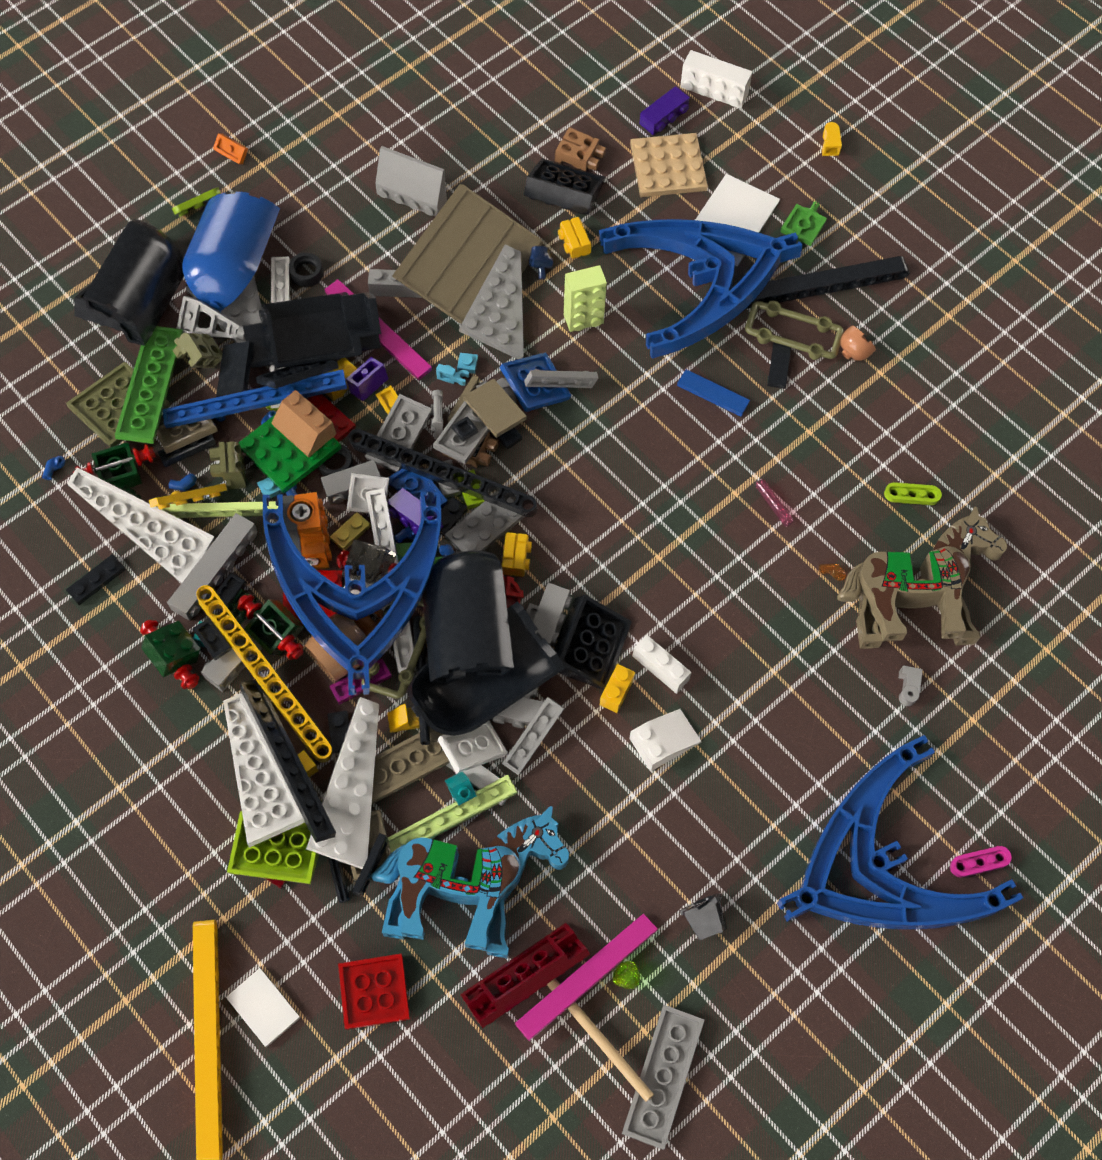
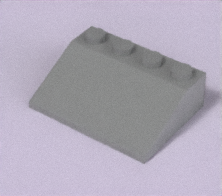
M381 146L375 183L377 195L436 217L447 202L444 169Z

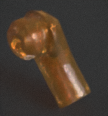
M819 564L820 574L829 573L838 581L846 578V572L838 564Z

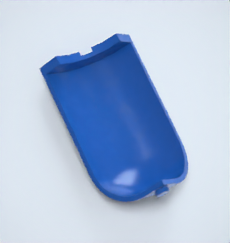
M237 191L235 194L221 193L208 200L182 264L185 281L198 300L207 303L218 311H222L243 292L257 271L280 210L278 206L263 197L259 199L250 196L249 193Z

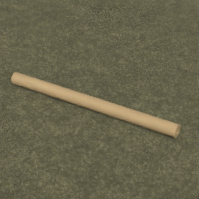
M556 978L547 984L552 991L560 985ZM576 1002L568 1008V1011L645 1102L649 1101L654 1096L653 1092Z

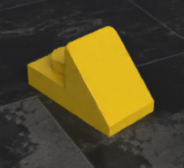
M406 704L387 713L390 733L419 728V717L416 716L412 708H406Z

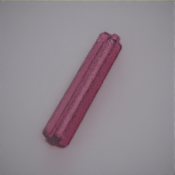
M761 479L756 482L755 487L783 525L786 527L791 525L794 519L766 481Z

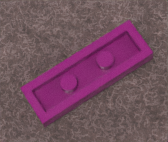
M383 659L377 661L380 666L379 672L371 677L369 683L378 685L392 678ZM348 677L329 686L339 705L363 693L362 679H353L356 695H349Z

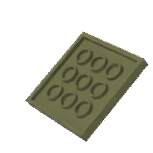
M123 362L66 403L67 407L109 447L117 446L124 441L116 439L115 432L134 371L126 362ZM165 400L163 409L171 407L168 400Z

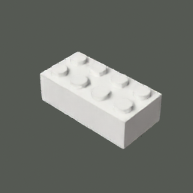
M690 50L683 64L680 87L731 106L742 108L749 93L753 71Z

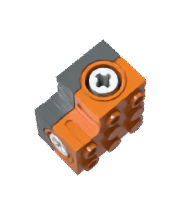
M317 492L283 496V519L296 548L316 570L330 568L329 561H332L331 549L329 548L330 536L327 530L328 519L322 499L318 498Z

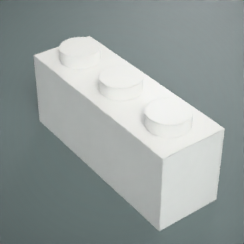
M648 635L634 647L632 656L676 694L689 681L691 671Z

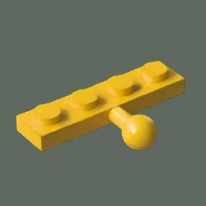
M223 483L186 492L174 491L170 495L151 499L149 503L150 507L158 506V509L170 507L169 503L178 506L186 504L188 499H193V502L204 500L206 495H209L210 498L221 496L220 492L227 491L226 484Z

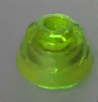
M633 961L621 963L613 973L614 984L626 990L636 988L640 983L641 977L637 964Z

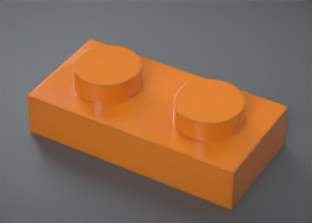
M218 133L213 147L215 151L238 164L244 163L248 148L222 133Z

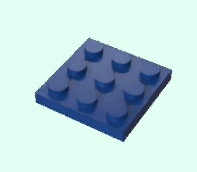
M546 352L502 363L500 366L503 375L525 412L567 401L571 398L567 388L526 387L524 380L530 370L557 371Z

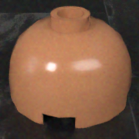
M850 326L843 333L840 340V345L843 349L841 353L848 360L852 358L856 361H862L870 357L876 351V348L871 341L868 342L863 336L864 333L855 326Z

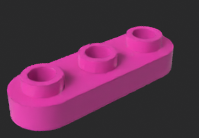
M1003 846L988 848L956 856L950 863V870L953 875L959 878L1004 868L1011 862L1012 856L1010 851ZM996 855L1001 856L1002 861H998ZM976 861H982V866H979ZM957 864L962 865L963 871L957 868Z

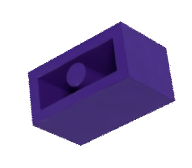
M370 357L346 378L350 393L362 401L367 399L388 380L384 364L373 357Z

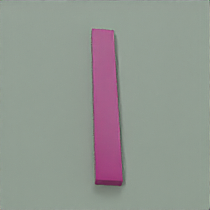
M338 279L325 288L327 295L347 292L349 295L353 294ZM379 318L381 334H379L380 345L418 381L432 371V367Z
M643 913L515 1022L517 1028L528 1041L532 1040L656 933L658 929Z

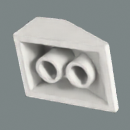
M681 709L644 723L632 730L629 738L650 772L701 743L700 738Z

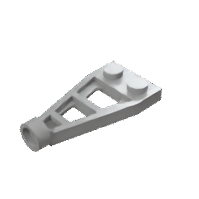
M183 296L176 329H182L183 333L209 334L211 337L238 338L246 341L241 324L201 300ZM200 312H204L211 317L209 328H199L197 326ZM218 319L227 323L226 332L215 330Z

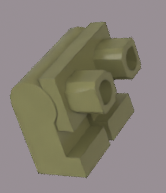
M183 333L174 340L177 345L173 349L174 354L178 359H183L187 355L190 358L188 363L191 368H215L222 359V351L209 334Z
M219 442V447L209 449L211 461L220 460V464L210 465L212 477H222L226 481L228 490L246 488L245 458L240 444L237 442Z

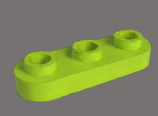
M216 187L173 207L172 211L175 215L178 214L181 217L189 213L188 209L194 207L196 210L204 206L203 202L221 194V192Z
M893 482L887 485L884 496L888 501L894 503L935 505L939 502L942 493L938 487L933 485Z

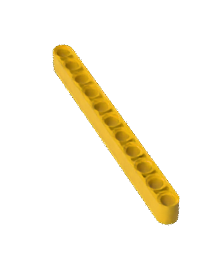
M208 585L198 588L196 596L199 605L313 757L320 763L328 762L332 756L330 743L214 589ZM204 594L211 595L207 600L201 598ZM215 609L223 610L220 615L213 614ZM227 624L234 625L232 630L227 631L224 629ZM239 639H243L246 641V643L242 646H238L235 644L236 641ZM254 654L258 657L255 661L247 660L249 655ZM262 670L269 672V675L266 677H261L258 674ZM277 685L281 687V690L274 693L270 691V688ZM290 701L293 705L290 708H284L282 703ZM300 716L305 721L302 724H296L294 719ZM309 732L316 734V738L313 740H308L305 736ZM320 748H326L328 754L320 756L317 751Z
M215 919L193 922L196 1160L223 1159L218 928Z

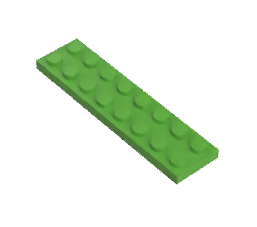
M156 326L146 346L141 345L115 432L116 439L154 444L177 360L173 349L177 346L174 340L183 334L182 329Z

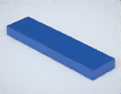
M687 369L677 382L678 387L740 417L750 402L749 399Z

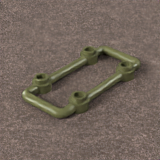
M757 301L753 303L745 325V331L749 335L757 337L759 343L766 344L771 341L807 352L813 360L821 357L827 359L835 358L844 333V329L840 325L832 323L829 317L823 316L818 319L781 308V305L776 301H770L769 303ZM758 309L766 310L769 317H776L780 314L816 325L821 333L829 330L836 331L831 352L824 350L823 346L817 343L809 346L773 335L768 328L753 329L752 326Z
M421 598V600H420V602H419V604H418V606H421V607H423V599H422V598ZM391 605L387 606V607L384 609V612H383L384 616H385V614L387 613V611L390 609ZM424 616L419 622L421 632L407 669L402 670L399 674L401 684L398 691L369 683V691L395 699L402 698L405 695L411 680L415 676L413 672L426 641ZM377 662L369 669V682L371 677L379 672L380 666Z

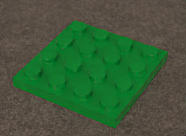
M273 415L238 443L243 453L283 493H286L342 447L333 437L308 458L272 425L275 416Z

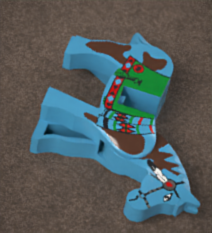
M548 807L542 815L528 817L513 824L496 836L487 848L478 849L471 882H468V879L464 877H456L454 879L459 857L457 845L421 837L413 839L406 845L394 850L371 876L373 881L391 884L400 874L396 890L388 902L382 929L383 936L404 940L405 937L424 940L425 933L421 923V908L429 893L437 898L453 903L478 905L465 941V947L486 951L487 955L508 959L509 948L504 938L506 930L504 903L518 885L528 857L532 855L542 860L547 859L550 865L557 870L563 869L568 864L569 852L557 836L558 823L552 818L553 807Z

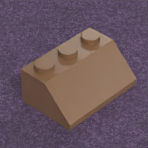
M297 390L281 401L272 421V425L308 458L336 435L333 422Z

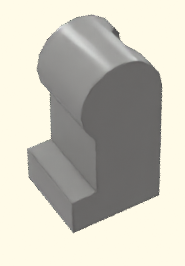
M902 666L898 678L904 679L903 689L899 694V701L902 705L912 706L919 698L923 669Z

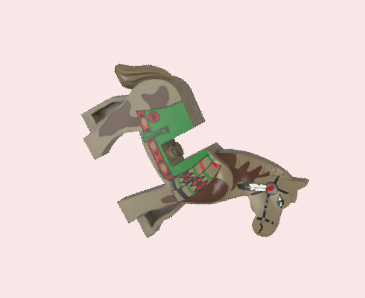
M977 507L973 508L969 516L956 521L941 535L933 550L928 553L920 567L922 579L914 581L909 552H875L849 572L844 586L837 596V600L841 602L859 600V613L856 623L860 649L879 648L883 641L904 639L907 629L899 619L895 607L924 608L937 605L941 613V639H953L955 645H975L980 639V633L973 626L969 610L961 596L963 586L971 569V554H984L988 559L996 561L1001 558L1007 549L1006 541L990 530L986 522L987 519L979 516Z

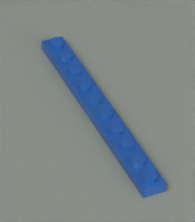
M343 370L316 375L277 389L266 386L163 409L164 425L166 428H172L280 404L282 400L295 390L304 398L347 389L345 373Z

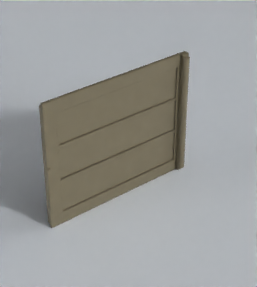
M459 184L392 277L462 324L504 245L506 244L521 251L522 274L529 264L531 248L542 246L544 242L468 187Z

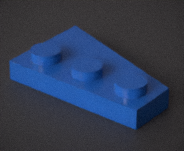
M401 469L388 477V485L397 491L404 488L419 500L421 492H428V497H426L425 501L428 507H435V503H432L435 492H440L441 508L448 502L431 479L405 469Z

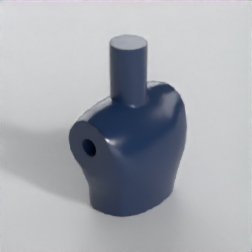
M534 246L531 248L529 264L531 267L538 268L539 280H545V269L552 268L553 258L549 252V247Z

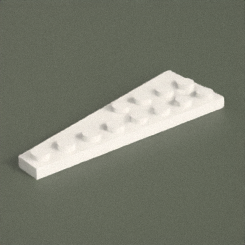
M76 468L67 483L69 487L181 583L215 539L213 535L157 507H150L149 503L79 468Z
M241 693L224 700L223 703L247 843L249 847H252L303 824L305 821Z
M362 697L359 698L322 802L336 831V835L334 838L315 843L311 835L306 848L307 850L363 869L368 857L379 713L378 703Z

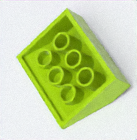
M240 811L227 873L311 884L319 854L306 849L311 836L306 823L249 847L243 814Z

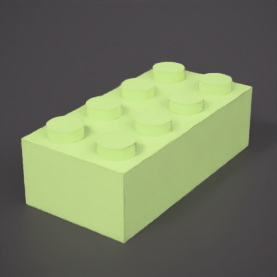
M600 265L565 274L564 317L570 332L581 331L584 328L597 327L604 324L607 282Z

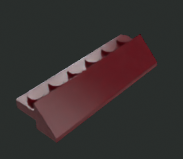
M564 923L460 995L483 1029L501 1015L510 1011L514 1006L529 998L530 995L545 987L559 975L564 974L572 966L581 962L590 953L577 938L570 926Z

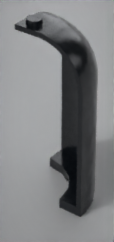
M138 219L130 221L123 229L83 296L87 309L99 313L107 319L112 317L118 322L117 326L124 333L128 342L146 346L184 277L182 268L183 257L178 247L157 227Z
M474 550L456 552L436 560L422 595L430 682L448 685L458 679L466 678L467 673L478 672V675H504L513 669L514 665L504 578L499 559L491 552Z
M518 601L507 608L513 669L504 675H478V672L467 673L466 678L458 679L445 685L430 682L429 664L426 663L411 680L408 688V696L414 704L411 708L416 716H422L433 730L451 736L472 732L565 669L559 656L545 638H542L538 632L535 633L538 628Z

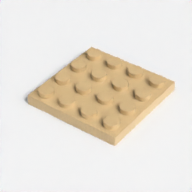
M697 133L631 139L630 145L640 197L707 191L708 186Z

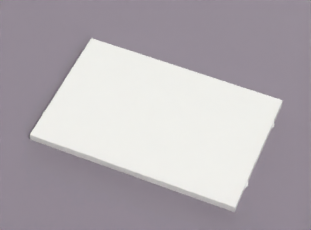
M726 174L695 220L732 225L759 233L780 202V199ZM729 251L735 256V266H738L745 255Z

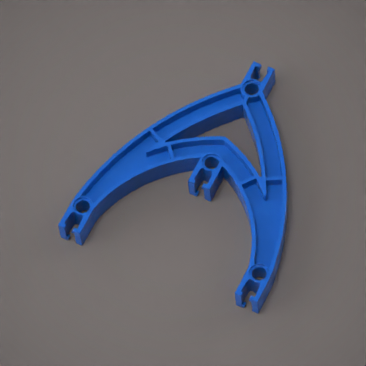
M667 219L639 221L599 230V242L603 246L605 254L628 248H653L675 252L695 260L689 262L688 275L690 278H693L694 287L712 282L704 299L685 318L668 328L646 334V347L650 349L651 358L686 348L725 326L747 308L760 294L781 262L801 257L802 243H797L798 236L796 233L773 238L741 227L698 220ZM729 251L757 258L751 269L732 288L735 256Z
M421 492V522L410 548L388 574L367 588L365 583V565H359V571H357V576H361V579L352 581L349 577L352 565H345V588L333 583L313 568L296 548L287 531L283 519V494H277V501L275 502L278 509H268L270 495H263L264 533L270 559L278 581L290 605L306 629L325 651L348 671L349 695L357 694L355 685H353V679H364V685H362L363 695L369 694V669L398 638L421 600L433 568L441 526L440 492L434 493L432 503H435V507L426 506L425 501L426 497H428V492ZM433 516L435 519L429 520L427 517ZM271 519L278 520L276 523L269 522ZM352 590H359L360 593H359V594H352L351 591H352ZM395 600L379 624L358 646L342 633L319 606L321 604L325 608L344 617L359 620ZM359 664L363 666V669L355 670L353 666Z
M923 735L886 756L852 788L820 835L807 865L801 888L779 899L777 905L782 910L786 903L795 901L799 909L792 913L790 910L786 911L787 914L784 917L787 922L808 911H812L833 919L869 927L930 929L963 924L988 917L1023 899L1021 893H1018L1017 895L1010 896V900H1005L1001 891L1016 887L1012 879L986 892L948 894L914 886L888 872L904 864L908 858L903 854L897 857V860L891 862L886 855L891 850L894 852L901 848L898 841L875 851L874 840L878 816L886 795L894 782L906 770L930 759L935 753L933 748H930L923 754H917L915 747H921L928 743L926 736ZM902 754H907L910 760H905ZM850 827V866L852 878L865 889L888 903L863 900L825 889L837 851ZM874 859L882 862L881 868L874 864ZM801 896H809L811 903H804ZM989 897L996 901L997 906L990 904Z

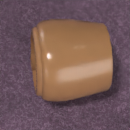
M337 613L329 617L342 633L357 646L367 637L352 619ZM311 636L304 647L319 666L334 681L347 675L348 671ZM357 664L353 666V668L357 669L361 665Z

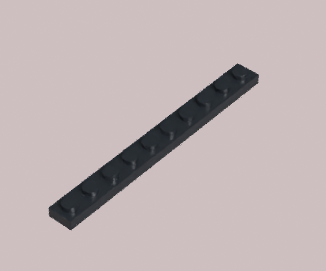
M256 679L240 683V690L315 843L334 838L336 831L268 695Z

